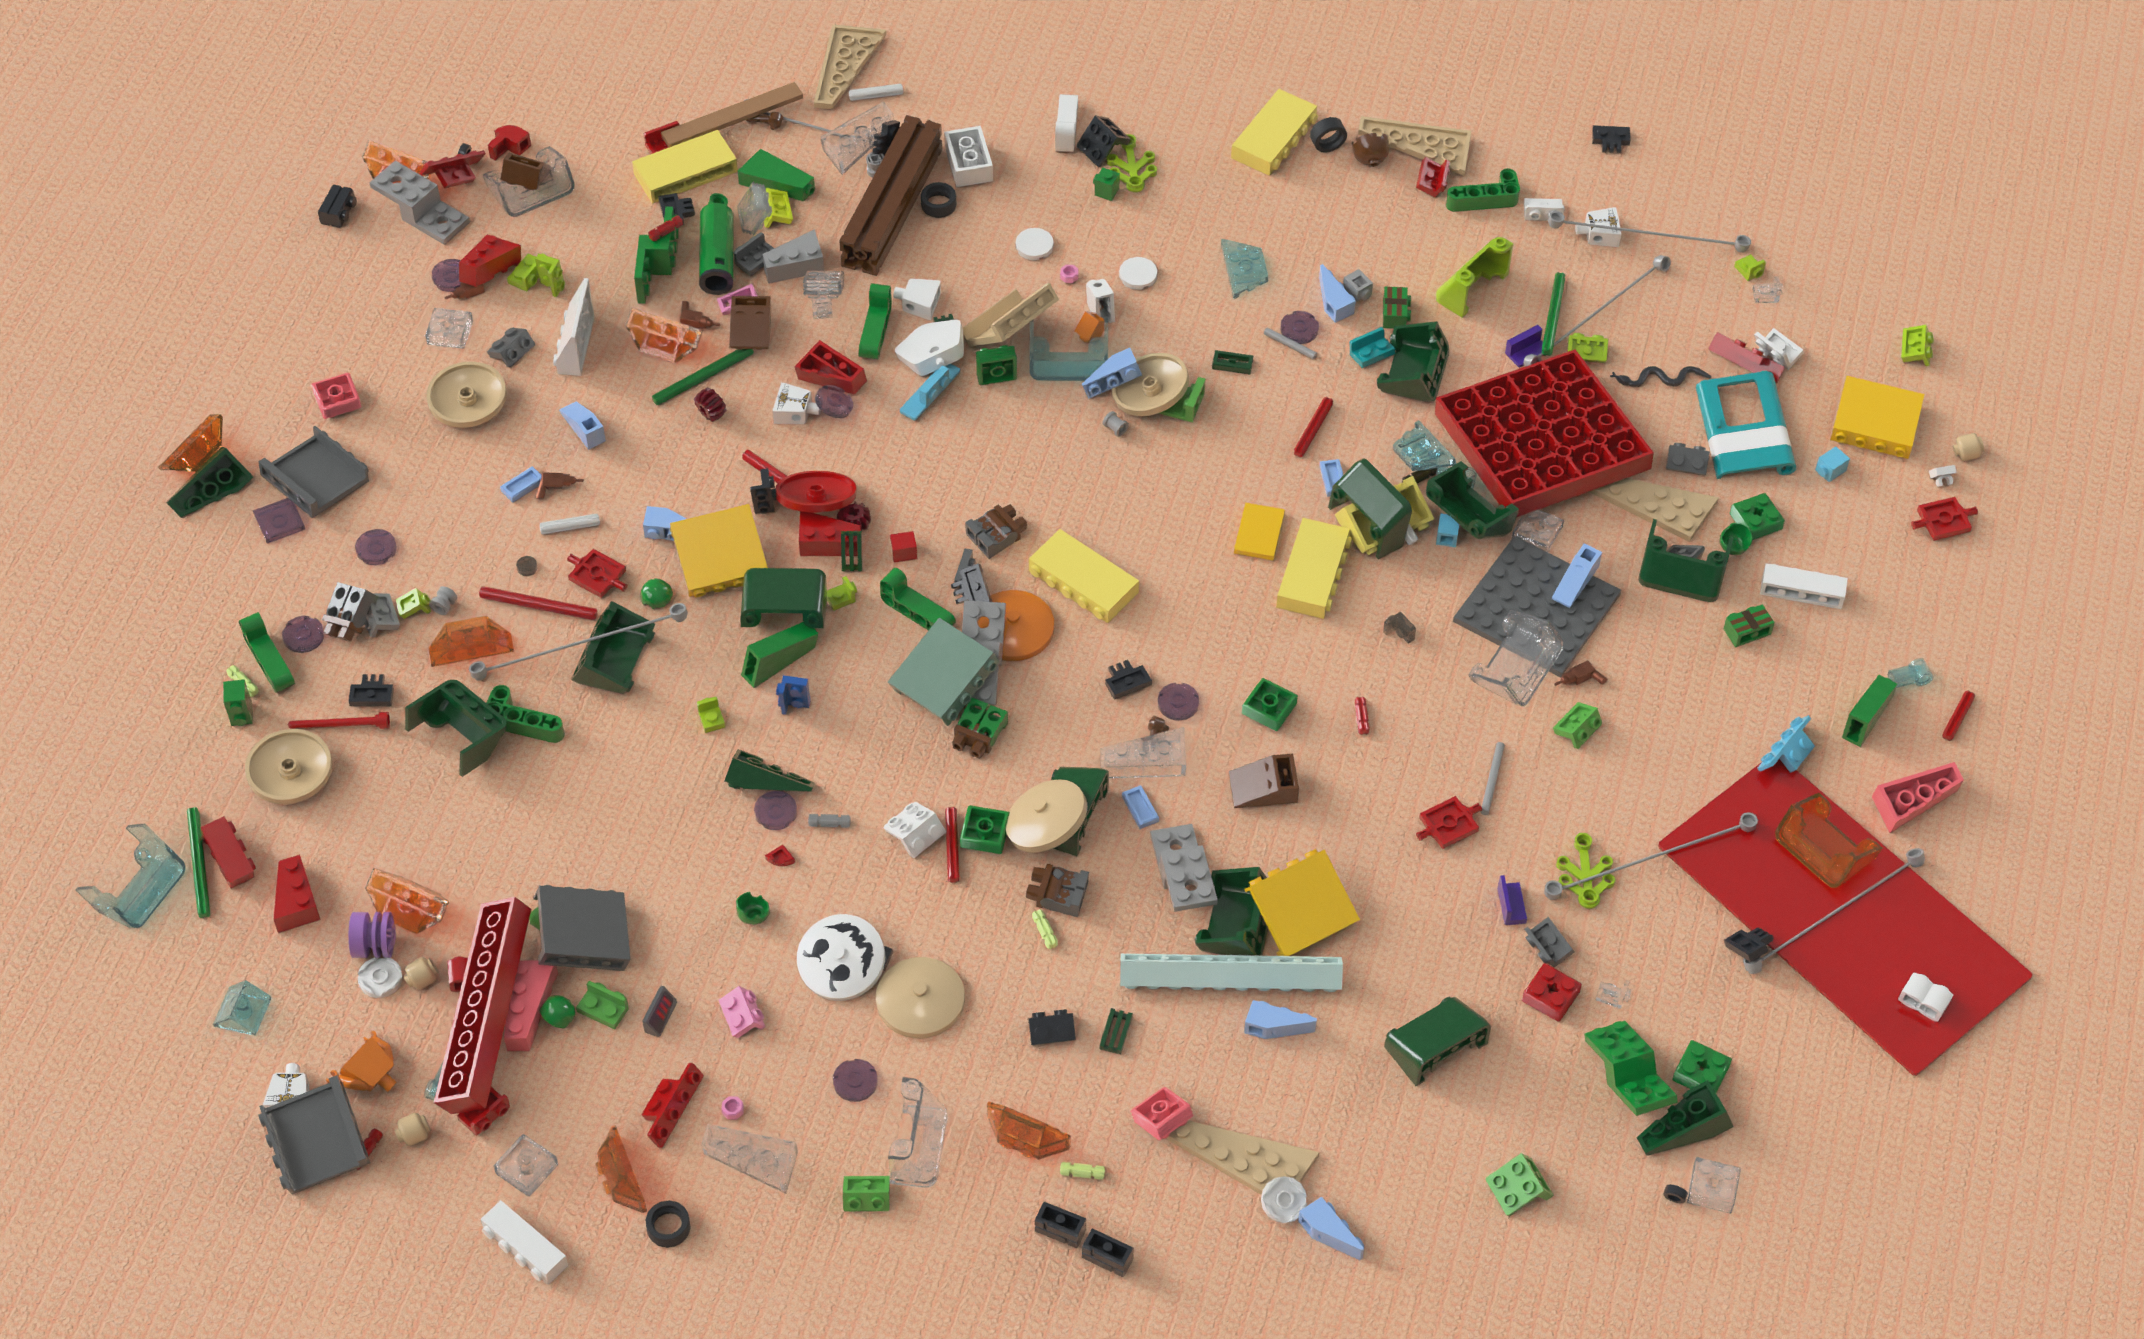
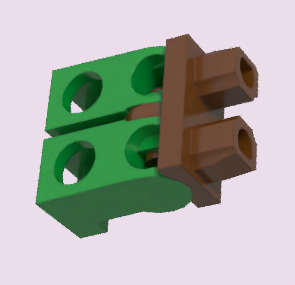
M971 698L958 724L954 728L953 748L963 751L965 746L968 745L971 747L970 754L978 759L984 753L989 754L998 735L1008 724V711L993 705L989 707L988 703Z

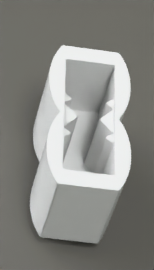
M1913 973L1898 1000L1909 1008L1918 1010L1924 1016L1938 1022L1949 1005L1953 994L1947 987L1933 984L1927 976Z

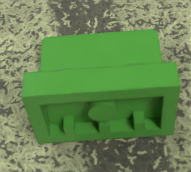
M1198 377L1196 383H1192L1191 387L1187 388L1183 397L1175 405L1160 412V414L1193 422L1205 395L1206 379Z
M1520 1153L1486 1177L1489 1187L1507 1216H1511L1537 1197L1547 1201L1554 1196L1532 1158L1523 1153Z

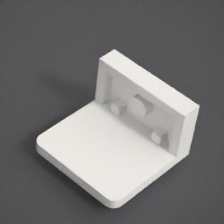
M1775 328L1766 337L1759 332L1754 334L1756 338L1755 343L1759 346V350L1764 352L1763 355L1766 357L1768 355L1771 356L1773 361L1785 366L1788 370L1804 353L1803 349Z
M917 802L908 804L901 813L892 817L884 826L886 832L901 840L912 858L918 856L946 833L936 813Z

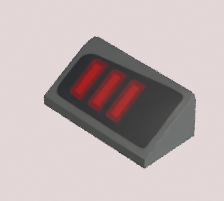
M661 985L642 1020L645 1033L656 1037L661 1036L677 1004L676 998L665 986Z

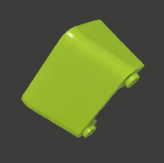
M1503 237L1492 239L1437 289L1436 301L1463 318L1469 310L1466 303L1470 286L1481 276L1490 281L1492 276H1500L1503 280L1509 275L1513 243Z

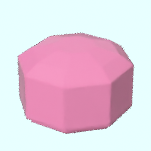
M1074 265L1063 266L1060 279L1065 283H1074L1078 280V268Z
M728 1097L722 1102V1114L727 1119L737 1120L743 1115L744 1105L738 1097Z

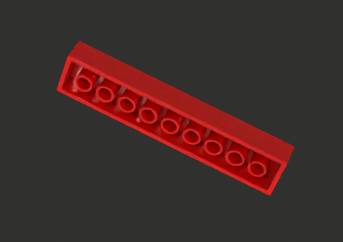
M516 897L483 903L480 907L434 1099V1104L450 1114L485 1109L532 910Z

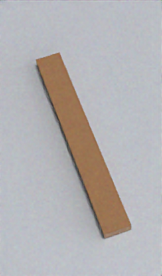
M793 82L661 132V137L670 148L803 99V93L797 84Z

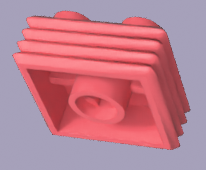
M344 373L311 384L324 419L333 418L336 415L352 412L362 407L350 373Z
M1167 1087L1161 1088L1131 1110L1134 1122L1158 1140L1167 1138L1172 1131L1180 1126H1184L1194 1116L1190 1104Z

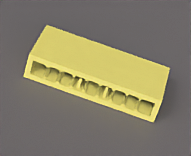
M1278 89L1232 144L1231 159L1270 176L1274 170L1279 168L1281 161L1288 157L1290 150L1297 146L1302 135H1306L1311 124H1315L1317 121V105Z
M718 130L632 161L634 175L652 204L659 201L658 196L673 193L679 194L738 171L737 159Z
M1302 518L1277 595L1276 608L1324 619L1326 611L1330 612L1333 600L1330 599L1331 595L1335 596L1338 584H1335V582L1340 580L1343 569L1340 568L1341 564L1345 565L1347 553L1345 551L1351 547L1352 537H1349L1350 528Z
M1061 529L1029 558V571L1034 577H1039L1048 586L1057 589L1066 598L1072 599L1081 608L1089 610L1095 617L1107 623L1139 593L1138 579Z

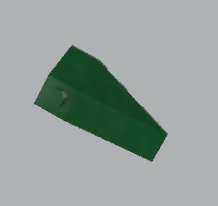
M1708 1080L1688 1090L1682 1095L1683 1099L1675 1106L1671 1105L1667 1109L1668 1113L1660 1120H1655L1636 1137L1646 1156L1710 1139L1734 1127L1725 1107Z

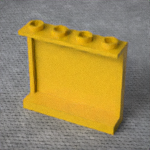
M1846 376L1830 440L1909 459L1925 394Z
M749 504L670 523V532L674 538L689 597H702L711 591L722 592L731 586L735 588L742 587L744 575L748 569L768 568Z
M1314 849L1304 854L1306 859L1299 862L1298 858L1286 863L1288 868L1281 871L1278 867L1268 872V878L1262 880L1261 877H1258L1249 882L1250 887L1244 889L1245 892L1250 891L1279 948V951L1276 952L1277 956H1290L1360 920L1325 849L1320 852Z

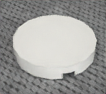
M1040 228L1026 229L1016 238V249L1019 255L1028 260L1046 258L1052 253L1054 247L1053 238L1050 233Z
M1133 257L1122 263L1119 277L1126 287L1142 290L1147 286L1149 288L1156 282L1157 268L1149 259Z
M371 958L360 967L358 972L360 989L364 994L373 998L388 997L395 993L401 986L403 979L401 967L391 958Z
M1285 1176L1274 1178L1266 1184L1262 1191V1208L1266 1215L1276 1222H1293L1299 1218V1211L1307 1205L1306 1191L1302 1184L1294 1178Z

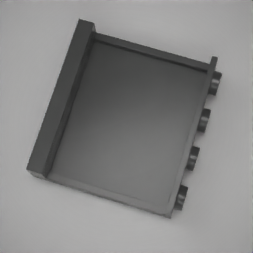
M316 426L313 427L314 436L275 461L270 462L266 458L258 461L260 475L312 518L369 482L368 467L363 462L358 461L351 452L343 449L339 442L332 440L325 431H321Z
M539 885L533 897V900H538L542 947L538 956V964L625 971L631 959L624 892Z
M338 1075L329 1078L330 1083L270 1107L259 1106L261 1114H258L261 1125L263 1127L266 1126L268 1134L265 1135L266 1141L270 1148L273 1147L275 1155L272 1156L273 1162L277 1169L280 1168L282 1176L279 1177L284 1190L287 1189L291 1194L371 1163L343 1081Z

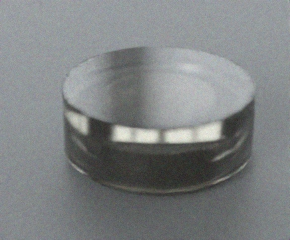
M523 556L516 563L517 571L522 576H531L536 573L538 568L535 558L531 556Z

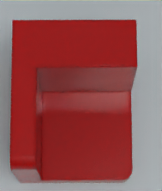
M914 531L890 535L893 562L918 559Z

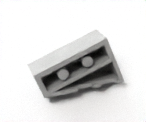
M815 229L763 254L764 271L768 283L824 273L823 255Z

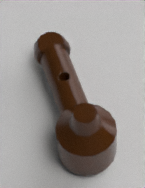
M772 112L770 116L758 115L746 121L768 123L770 129L775 130V128L781 126L783 116L778 112Z
M1153 716L1148 723V730L1151 732L1145 755L1150 758L1154 757L1156 753L1155 748L1158 735L1169 730L1165 720L1157 716Z

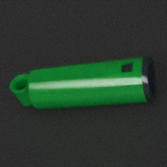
M720 193L712 194L708 205L704 206L700 211L699 286L704 292L712 295L725 294L733 287L734 213L727 206L728 199L726 196Z

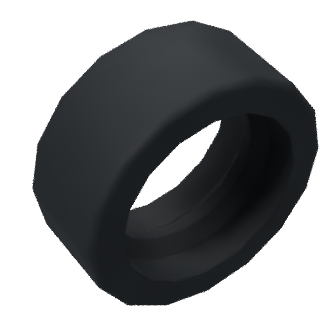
M1329 117L1317 122L1310 131V138L1318 151L1331 152L1344 144L1347 139V131L1340 119ZM1336 131L1332 136L1321 139L1326 133Z
M935 182L925 186L922 190L921 207L925 214L935 218H942L955 211L957 205L956 192L952 186L947 183ZM939 195L949 199L944 204H932L928 201L929 198Z
M661 1201L655 1204L648 1211L645 1219L649 1238L653 1243L661 1247H675L681 1244L688 1237L691 1229L687 1210L683 1205L675 1201ZM671 1213L681 1218V1227L672 1234H661L655 1229V1221L664 1214Z

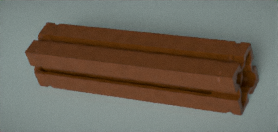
M906 115L904 123L901 124L848 223L844 235L839 240L840 251H842L840 256L841 267L856 270L859 267L862 268L863 273L874 276L878 275L879 268L882 267L937 162L938 156L942 152V140H940L942 135L941 124L931 120H927L924 124L920 118Z

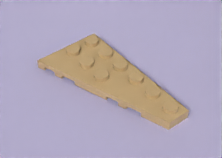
M832 24L814 99V108H834L885 38V29Z
M1361 116L1358 135L1376 133L1377 136L1382 137V133L1386 134L1389 140V147L1422 160L1427 157L1440 165L1447 159L1450 161V171L1465 176L1471 131Z
M1629 478L1589 491L1650 523L1653 522V519H1657L1656 526L1688 542L1691 541L1719 499V497Z
M1187 1121L1184 1126L1178 1127L1167 1137V1140L1260 1195H1262L1266 1184L1274 1178L1285 1176L1301 1182L1319 1157V1152L1192 1121Z

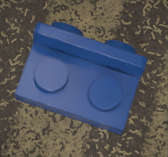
M783 675L782 682L778 683L776 695L779 696L778 707H781L783 715H786L789 705L796 708H809L811 699L808 679Z

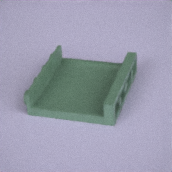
M938 618L888 680V683L894 691L900 695L901 693L940 718L945 725L949 726L958 717L963 707L970 702L975 692L983 686L990 673L995 671L1000 661L992 651L941 618Z

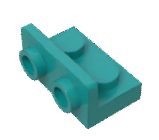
M1382 327L1349 342L1350 356L1361 368L1395 354V348L1385 338V330Z

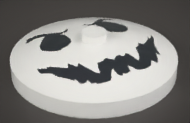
M848 914L832 915L815 923L803 936L797 951L798 970L806 986L818 996L833 1001L851 1000L866 993L880 978L885 964L884 945L876 929L864 919Z

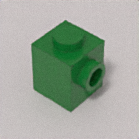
M1102 168L1093 179L1095 196L1112 201L1119 190L1120 173Z

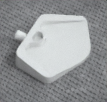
M956 319L924 324L915 329L895 348V353L898 359L916 374L925 376L938 370L942 365L947 366L963 357V327L960 321Z

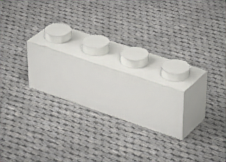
M1766 563L1762 575L1760 595L1842 609L1848 578Z
M501 1200L481 1218L482 1232L489 1239L494 1238L499 1242V1247L505 1253L510 1252L515 1256L514 1259L521 1267L527 1266L536 1280H543L549 1285L568 1267L566 1255Z

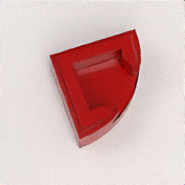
M783 844L765 855V859L776 866H789L795 863V858Z

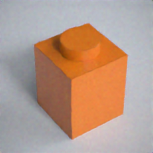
M1085 311L1074 332L1079 334V338L1086 343L1098 342L1109 322L1095 312Z

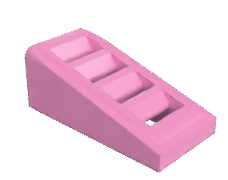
M750 284L717 298L722 314L726 315L731 313L732 296L758 295L753 284Z

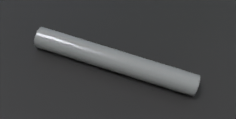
M1268 327L1264 331V335L1313 360L1317 356V352Z

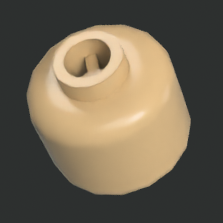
M1975 433L1959 436L1956 439V445H1953L1956 457L1960 456L1962 461L1979 458L1984 451V445L1981 436L1977 437Z
M420 957L406 966L405 971L407 975L404 976V979L410 988L414 986L418 990H422L436 981V974L439 972L430 958Z
M412 1113L398 1120V1129L395 1130V1133L400 1143L404 1141L406 1145L413 1146L426 1140L428 1132L431 1130L424 1115L420 1116L418 1113Z

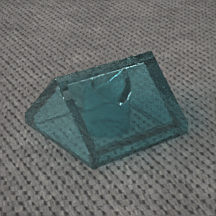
M247 980L232 985L228 988L213 1026L256 1036L272 998Z

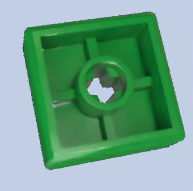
M1002 345L999 348H983L976 352V373L979 385L1017 379V355L1014 346Z
M1766 493L1732 504L1729 512L1736 523H1742L1750 529L1753 534L1752 540L1782 530L1785 519Z
M1262 678L1243 703L1242 714L1274 731H1278L1297 705L1298 695Z
M969 805L960 835V847L1002 854L1010 812Z
M1691 1040L1674 1072L1672 1080L1689 1089L1708 1080L1715 1093H1717L1730 1067L1732 1058Z

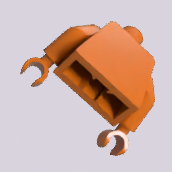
M371 1031V1037L369 1039L363 1037L365 1044L342 1066L339 1072L341 1075L335 1070H332L330 1073L332 1076L338 1075L347 1089L371 1092L379 1084L389 1092L397 1083L388 1075L394 1067L391 1046L377 1037L375 1031Z

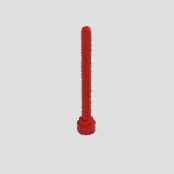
M379 712L375 717L289 721L288 727L290 729L375 725L380 729H389L390 715L389 712Z

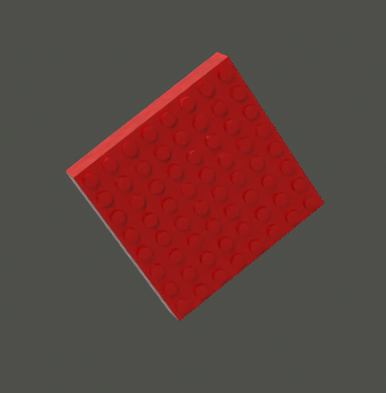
M1576 349L1436 397L1435 415L1498 504H1503L1506 508V506L1512 503L1519 509L1517 517L1652 469L1654 452Z

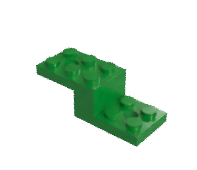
M665 207L664 222L672 221L671 218L677 215H674L673 207ZM675 227V230L667 235L659 236L660 239L652 241L649 235H639L634 274L638 304H645L646 296L650 295L648 281H651L652 275H672V268L676 267V256H674V253L678 252V243L675 241L679 239V228L676 229Z
M1625 1020L1584 1033L1587 1044L1604 1061L1607 1085L1636 1116L1678 1103L1677 1094L1657 1074L1654 1050Z

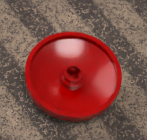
M804 471L791 474L781 479L776 485L777 501L789 509L800 512L821 513L838 510L850 505L857 495L856 484L851 478L830 471Z

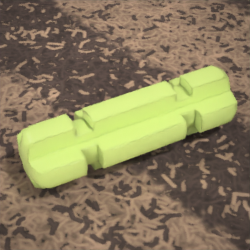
M235 665L227 668V675L231 679H245L250 697L258 694V687L251 683V680L242 671H239Z
M1043 910L1034 911L1032 918L1037 924L1036 926L1042 939L1045 940L1046 947L1048 949L1057 947L1058 940L1053 935L1054 932L1045 918Z
M1062 1162L1060 1174L1064 1176L1073 1174V1177L1082 1178L1094 1176V1179L1102 1180L1105 1176V1167L1099 1165L1092 1167L1090 1164L1081 1163L1071 1165V1162Z

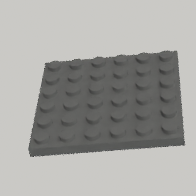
M1514 536L1455 614L1453 622L1561 678L1621 594V589L1592 576L1575 602L1568 608L1553 600L1552 596L1570 563Z

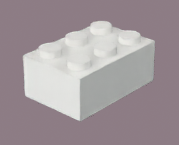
M981 126L945 131V150L956 187L992 182L993 165Z

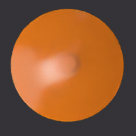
M1006 590L990 595L992 602L1006 603L1002 660H1026L1038 655L1049 645L1054 634V616L1045 601L1032 593L1021 590ZM987 617L980 618L978 621L979 627L987 628L989 626V619Z

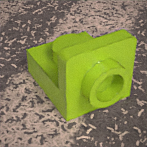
M1750 254L1735 261L1734 267L1747 281L1763 275L1766 261L1763 259L1757 262Z
M847 576L842 577V585L827 590V601L833 611L856 602L855 593H857V588L853 581H849Z
M417 588L396 599L399 615L404 619L419 610H423L427 614L431 612L429 596Z
M717 697L705 698L697 702L698 714L705 733L725 728Z

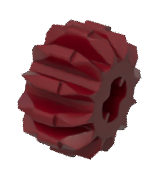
M707 387L694 397L695 406L707 420L714 422L727 411L726 404L714 389Z
M854 501L853 504L839 509L837 519L860 525L861 531L868 530L871 522L870 510L863 503L858 505Z

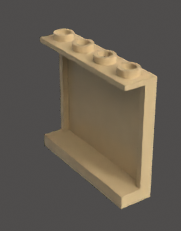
M1050 283L1045 284L1026 299H1022L1018 290L1015 289L964 326L963 337L969 347L1003 342L1056 303L1059 298Z

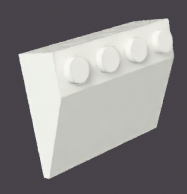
M584 278L571 299L568 310L564 312L565 324L561 325L560 330L562 337L561 340L558 339L557 341L558 353L554 355L553 364L557 367L558 374L581 376L595 318L588 278Z

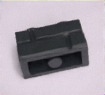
M334 184L331 186L318 210L321 224L341 228L344 221H348L351 208L356 206L357 202L352 188H342Z
M1043 1202L1035 1218V1232L1078 1248L1086 1231L1087 1218Z
M1093 1228L1082 1245L1083 1259L1110 1272L1114 1271L1115 1274L1121 1277L1125 1276L1134 1259L1133 1247Z

